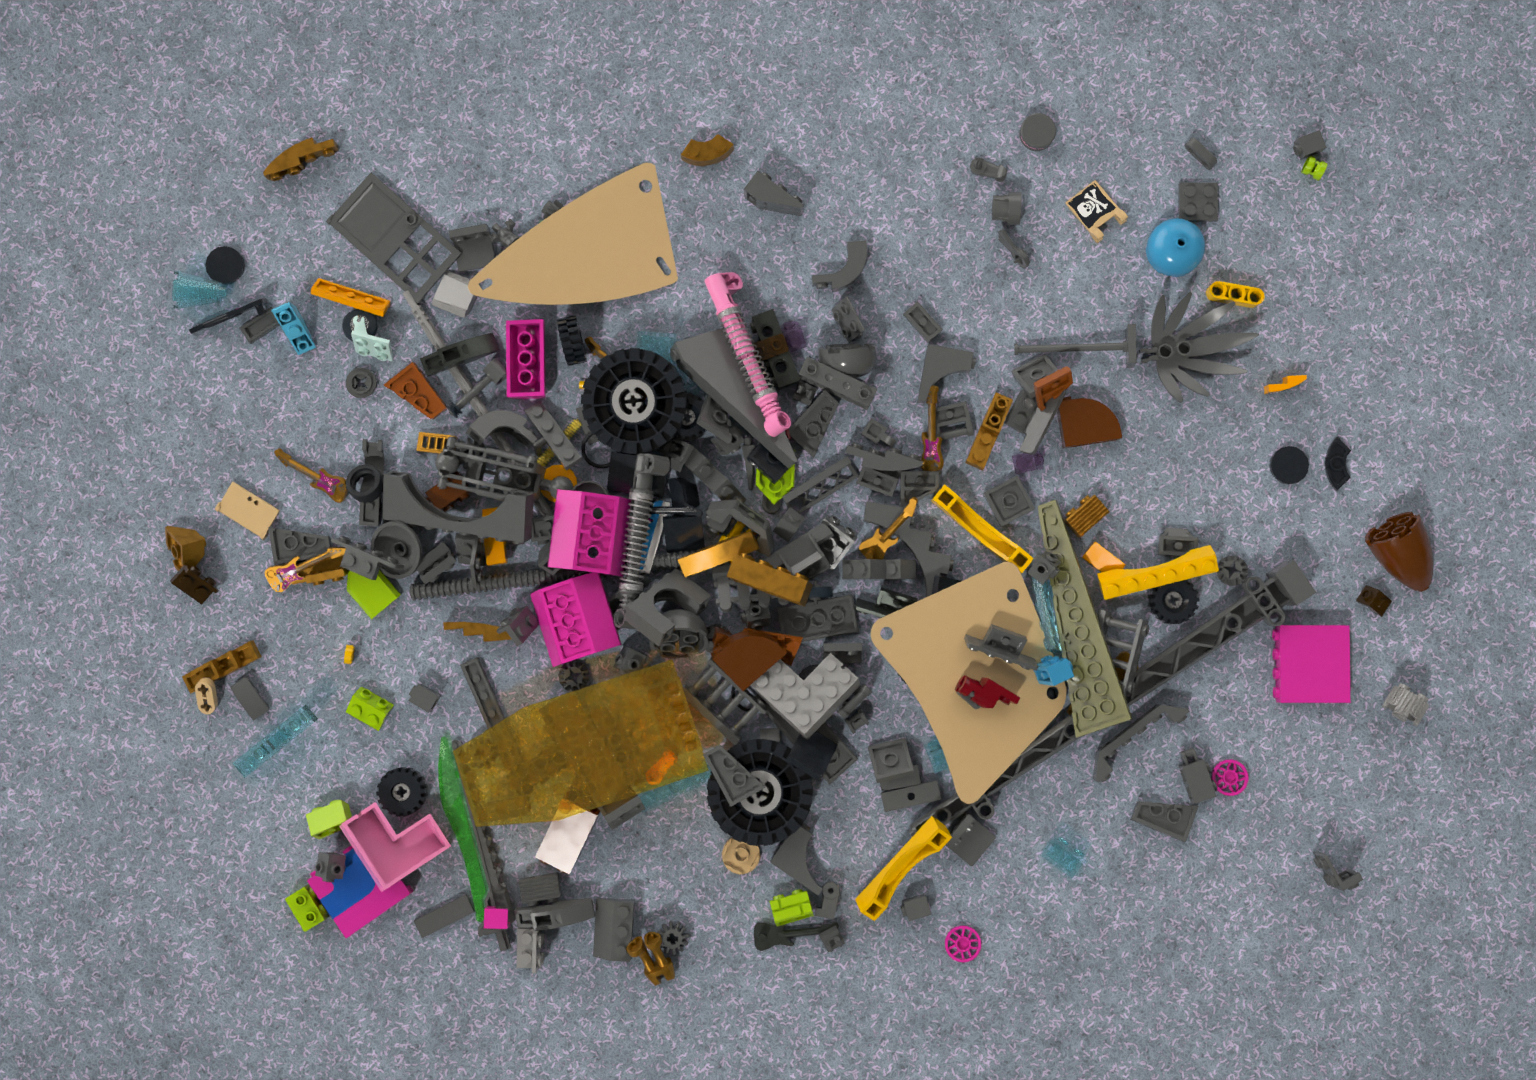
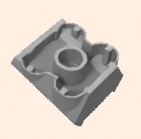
M447 270L435 293L432 305L451 312L458 317L465 318L470 313L477 298L468 289V283L471 279Z

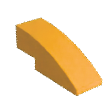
M498 507L482 509V517L490 515ZM485 538L486 564L491 566L508 563L506 541L500 542L496 541L495 538Z

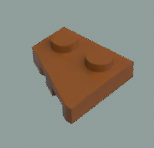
M1068 366L1033 383L1037 406L1041 411L1046 408L1044 404L1052 397L1056 399L1073 384L1072 372Z

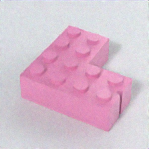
M376 802L339 826L381 892L451 847L431 814H428L397 835Z

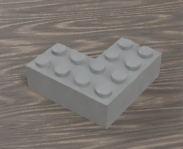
M830 653L805 680H802L780 659L750 686L753 691L808 740L861 684L859 678L847 667L844 668V665Z

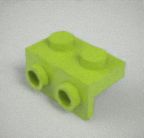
M360 687L353 694L346 713L379 731L394 705L370 690Z

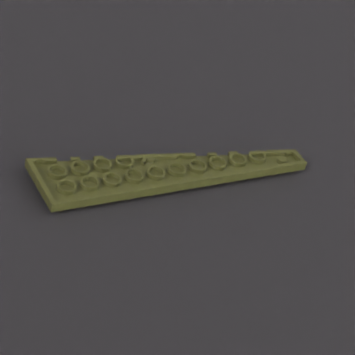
M1053 500L1038 506L1044 548L1046 551L1055 554L1058 560L1062 562L1058 567L1059 573L1054 579L1050 578V585L1053 591V603L1062 657L1067 658L1073 666L1072 672L1074 677L1066 681L1069 687L1076 738L1132 720V716L1058 501Z

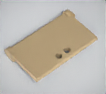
M235 482L231 483L221 502H218L215 507L217 512L226 515L258 535L262 540H265L269 533L268 527L272 526L280 510Z

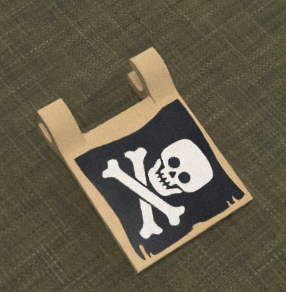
M1096 180L1065 203L1096 243H1099L1104 236L1102 231L1098 229L1112 217H1115L1120 225L1125 223L1128 218L1127 214L1113 202Z

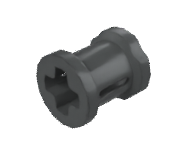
M858 710V713L851 718L844 719L853 734L863 725L870 724L861 710Z

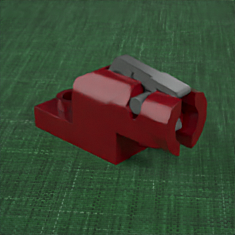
M964 675L955 687L957 695L974 709H979L980 707L994 708L998 700L1006 705L1010 703L1018 704L1020 700L1019 696L989 678L982 677L978 681Z

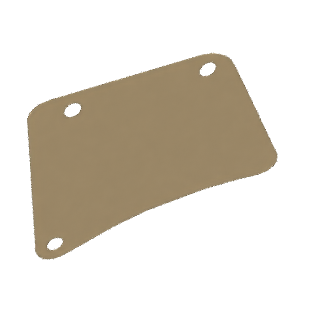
M1002 562L878 619L871 629L873 644L904 679L920 703L942 747L956 793L960 800L966 804L976 802L1057 716L1062 710L1066 699L1065 681L1053 686L1058 689L1059 694L1056 699H1050L1047 696V690L1052 686L1039 684L1034 670H1026L1015 663L1009 664L998 657H989L981 651H972L965 643L964 637L966 634L983 640L990 625L993 624L1026 636L1027 642L1020 654L1034 658L1036 663L1041 662L1040 659L1045 656L1051 655L1054 657L1018 567L1011 562ZM1010 589H1015L1019 593V598L1015 602H1010L1007 599V592ZM884 627H889L893 631V636L889 640H884L880 635ZM964 675L978 681L984 677L991 679L1020 697L1018 704L1010 703L1009 705L998 700L994 708L980 707L979 709H974L957 695L955 687Z

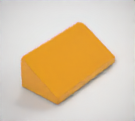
M1093 542L1082 556L1084 560L1100 572L1123 569L1126 565L1097 542Z

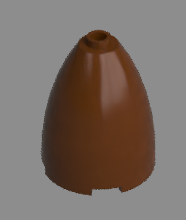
M1413 512L1397 514L1386 519L1387 522L1382 524L1378 530L1376 527L1370 529L1365 536V542L1382 567L1396 580L1410 589L1419 592L1427 590L1432 583L1434 561L1430 538L1420 514L1414 515Z

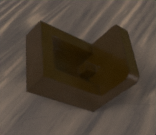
M1367 585L1356 599L1358 603L1367 606L1380 617L1384 615L1392 602L1380 590Z

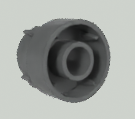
M1008 192V195H993L992 220L1007 222V225H1020L1022 193Z

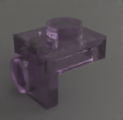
M787 321L783 326H780L790 353L807 347L801 326L797 321Z
M1039 450L1033 455L1021 453L1012 456L1015 474L1043 469L1044 458Z

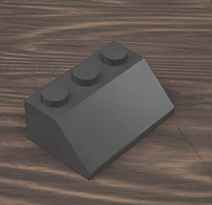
M596 898L593 957L609 961H631L632 957L627 953L626 948L633 940L635 900Z

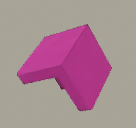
M496 906L484 908V928L508 929L510 927L508 909L495 908Z

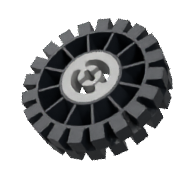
M640 348L621 349L603 357L600 360L601 362L598 365H594L590 370V375L588 379H585L582 387L584 388V392L581 394L582 414L584 420L589 425L587 427L591 433L596 435L597 440L611 447V449L628 454L647 453L669 443L675 437L674 435L677 431L681 429L688 409V394L684 386L685 383L675 366L659 354ZM638 388L642 389L648 398L646 409L642 413L639 412L644 402H637L635 407L634 404L628 403L625 405L632 410V414L626 413L621 405L623 393L627 389L630 391L626 395L625 400H632L633 396L637 399H643V396L637 393Z
M752 739L731 747L727 751L755 778L760 779V783L766 787L763 789L764 792L769 793V788L766 785L767 781L773 785L774 797L769 804L761 806L760 801L765 800L768 796L761 795V797H758V793L751 795L754 799L753 803L746 798L730 806L711 771L707 784V801L713 819L717 821L720 828L726 834L728 833L732 836V839L747 843V845L767 846L789 838L790 835L801 827L809 814L813 799L811 776L786 761L791 748L781 742L768 739Z

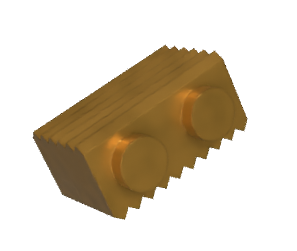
M1089 495L1085 496L1079 502L1081 506L1077 509L1073 507L1065 514L1067 518L1064 519V522L1078 538L1082 537L1110 512L1096 495L1091 497Z

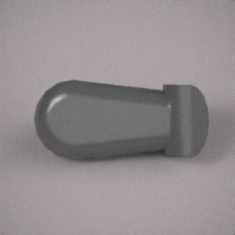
M975 158L970 163V169L975 175L995 178L999 182H1003L1007 176V169L1001 164L997 166L985 161L983 158Z

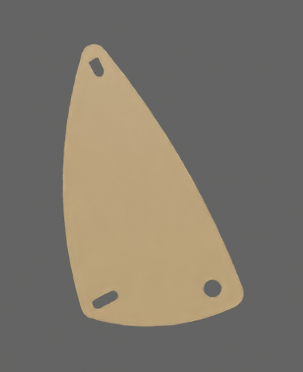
M643 163L595 187L547 217L517 239L477 273L468 283L470 293L479 297L508 302L565 305L620 299L675 283L678 280L655 165ZM642 180L650 181L652 184L650 192L644 193L640 190L639 183ZM657 257L663 258L671 270L670 275L663 273L656 262ZM488 278L491 279L492 285L482 290L479 283Z

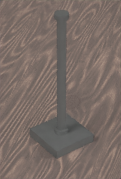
M1136 324L1127 325L1125 341L1123 343L1014 344V355H1018V353L1123 350V352H1126V368H1134L1137 363Z

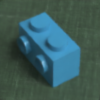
M1048 655L1041 658V662L1037 663V671L1034 670L1039 684L1055 686L1074 677L1071 662L1067 658H1059V656L1052 657Z

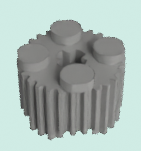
M1402 683L1398 687L1394 686L1382 707L1385 710L1388 707L1393 711L1392 715L1402 722L1410 720L1411 722L1413 721L1412 725L1418 726L1429 708L1427 703L1429 699L1420 693L1415 695L1413 692H1410L1411 689Z

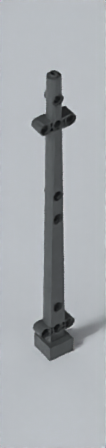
M1295 560L1284 561L1266 573L1269 579L1265 582L1259 577L1245 578L1242 582L1245 596L1138 668L1133 681L1135 682L1134 691L1132 694L1130 693V697L1125 696L1128 707L1263 620L1269 626L1282 625L1285 621V614L1281 609L1283 606H1297L1316 593ZM1251 580H1254L1256 583V588L1253 591L1249 588ZM1262 596L1267 599V604L1264 607L1260 605V598ZM1273 612L1278 615V620L1275 623L1270 619ZM1231 617L1235 620L1233 628H1230L1227 624L1228 619ZM1072 714L1037 737L976 802L966 804L960 800L957 793L910 824L911 829L908 831L913 837L931 816L937 819V813L941 810L947 812V817L944 820H939L944 825L971 808L984 820L992 818L994 807L988 797L1079 739L1076 738L1075 732L1071 735H1068L1066 732L1068 725H1074ZM983 805L990 807V811L986 815L980 813V808Z

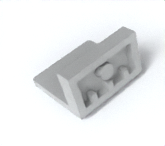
M517 928L516 968H532V973H537L544 964V953H541V948L544 945L545 936L544 933H541V930L534 931L533 928Z

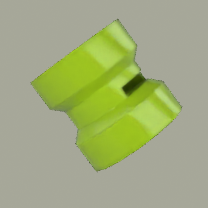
M1310 155L1305 161L1301 173L1313 176V179L1319 181L1328 163L1324 161L1319 162Z

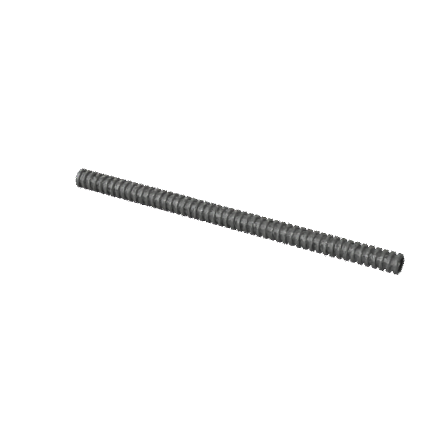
M686 550L685 553L679 551L678 554L673 552V554L667 553V555L662 553L661 556L655 554L651 572H654L656 569L657 571H660V569L666 570V568L672 570V567L678 569L680 567L678 562L680 557L697 551L691 550V552H688ZM538 568L536 571L530 569L529 572L524 570V572L518 571V573L513 571L512 574L506 572V574L500 573V575L494 574V576L489 574L488 577L486 575L482 576V581H478L477 588H473L471 577L470 579L465 577L463 580L459 578L452 581L447 579L446 582L441 580L440 582L435 581L428 584L423 582L422 585L420 583L410 585V596L413 601H416L417 598L422 600V598L428 599V597L432 599L434 596L440 598L441 595L442 597H446V595L452 596V594L457 596L458 593L460 595H464V593L470 594V592L474 594L476 591L478 593H481L483 590L484 592L488 590L493 591L494 589L498 591L500 588L505 590L507 587L508 589L512 587L517 588L518 586L523 588L524 585L529 587V585L535 586V584L540 586L541 583H544V585H547V583L553 584V582L559 583V581L563 582L592 572L559 569L552 575L544 569L539 570ZM599 573V574H600V577H601V576H603L604 578L607 577V574Z

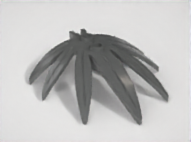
M1189 292L1178 303L1171 313L1164 330L1166 304L1165 296L1162 295L1160 297L1151 323L1153 348H1142L1139 350V354H1154L1147 357V359H1142L1141 364L1155 361L1161 383L1167 392L1179 403L1183 402V397L1172 375L1182 385L1197 394L1208 397L1210 393L1193 377L1179 369L1178 366L1215 375H1237L1248 372L1246 369L1224 363L1188 358L1222 352L1259 336V333H1225L1200 337L1189 341L1185 340L1219 320L1235 305V302L1228 303L1200 316L1173 336V332L1186 312L1192 293Z

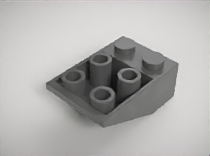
M757 171L745 186L744 198L757 208L802 216L804 210L803 201L798 196H791L787 193L788 190L782 184L778 183L777 185L772 182V178L767 173Z

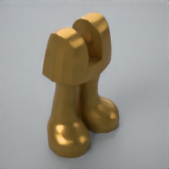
M648 932L644 936V941L641 936H638L627 945L626 950L631 957L639 956L645 966V976L656 986L661 984L660 975L663 974L666 980L669 981L675 978V972L671 958H665L661 950L662 938L660 934ZM647 948L652 951L656 961L651 959Z

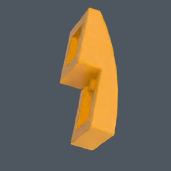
M1307 375L1286 376L1282 378L1283 384L1266 385L1264 387V394L1288 390L1306 380Z

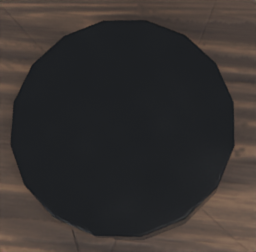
M222 246L210 252L207 256L205 267L207 274L212 280L219 284L228 285L233 284L243 275L245 264L243 257L238 251L232 247Z
M1287 446L1280 448L1272 455L1269 467L1271 474L1277 481L1289 485L1298 483L1305 478L1308 473L1309 462L1302 450L1297 447Z

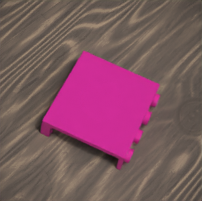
M1349 625L1275 626V629L1272 630V639L1275 641L1272 657L1275 660L1276 668H1273L1272 675L1273 679H1276V687H1273V698L1276 699V702L1351 703Z

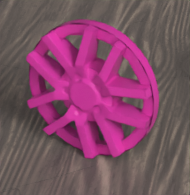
M965 925L956 926L946 935L945 949L953 960L969 962L979 954L981 939L973 928ZM962 929L961 936L956 932V930ZM965 929L970 930L967 937L964 936ZM972 932L975 934L977 939H970ZM952 933L958 937L956 940L950 937ZM948 940L955 944L948 947ZM971 942H978V946H971ZM956 947L957 951L951 954L949 950ZM969 949H976L974 955H971ZM967 951L969 958L964 959L963 952ZM961 952L962 959L956 958L955 955Z

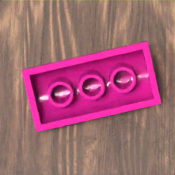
M544 319L506 321L508 398L540 399L546 397Z

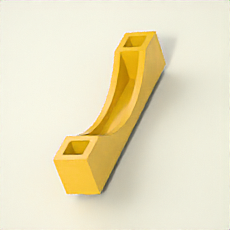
M945 484L931 499L932 503L1003 562H1011L1016 565L1021 574L1034 559L1020 546L986 522Z
M1211 545L1192 549L1179 558L1167 563L1140 569H1113L1097 573L1104 600L1218 572L1219 568L1216 554Z
M933 816L927 820L856 897L855 901L861 913L875 921L887 909L891 897L905 875L917 863L927 856L939 852L950 841L952 836L946 825Z

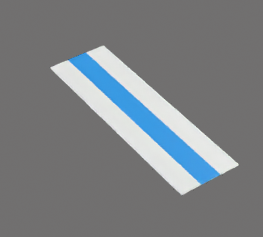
M659 500L653 504V507L670 506V503ZM650 514L651 519L654 521L648 524L650 529L647 530V533L650 535L646 536V539L649 541L643 543L648 548L642 549L647 554L641 555V557L647 559L646 561H641L646 566L640 567L645 573L650 574L663 530V516H667V514Z

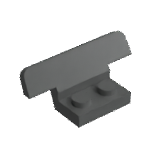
M1020 390L1004 424L1019 433L1026 435L1019 451L1030 455L1036 453L1065 397V390L1056 399L1053 397L1044 404L1046 408L1043 411L1038 408L1036 397L1030 398L1024 390Z
M820 524L765 558L764 561L773 565L774 569H777V566L782 568L786 566L791 575L795 576L796 573H799L809 578L810 581L831 568L818 545L834 535L826 524Z

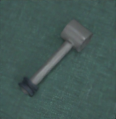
M497 358L493 359L484 368L483 372L487 375L456 404L451 402L450 407H446L450 415L458 418V415L462 414L461 409L490 382L499 385L506 379V367Z

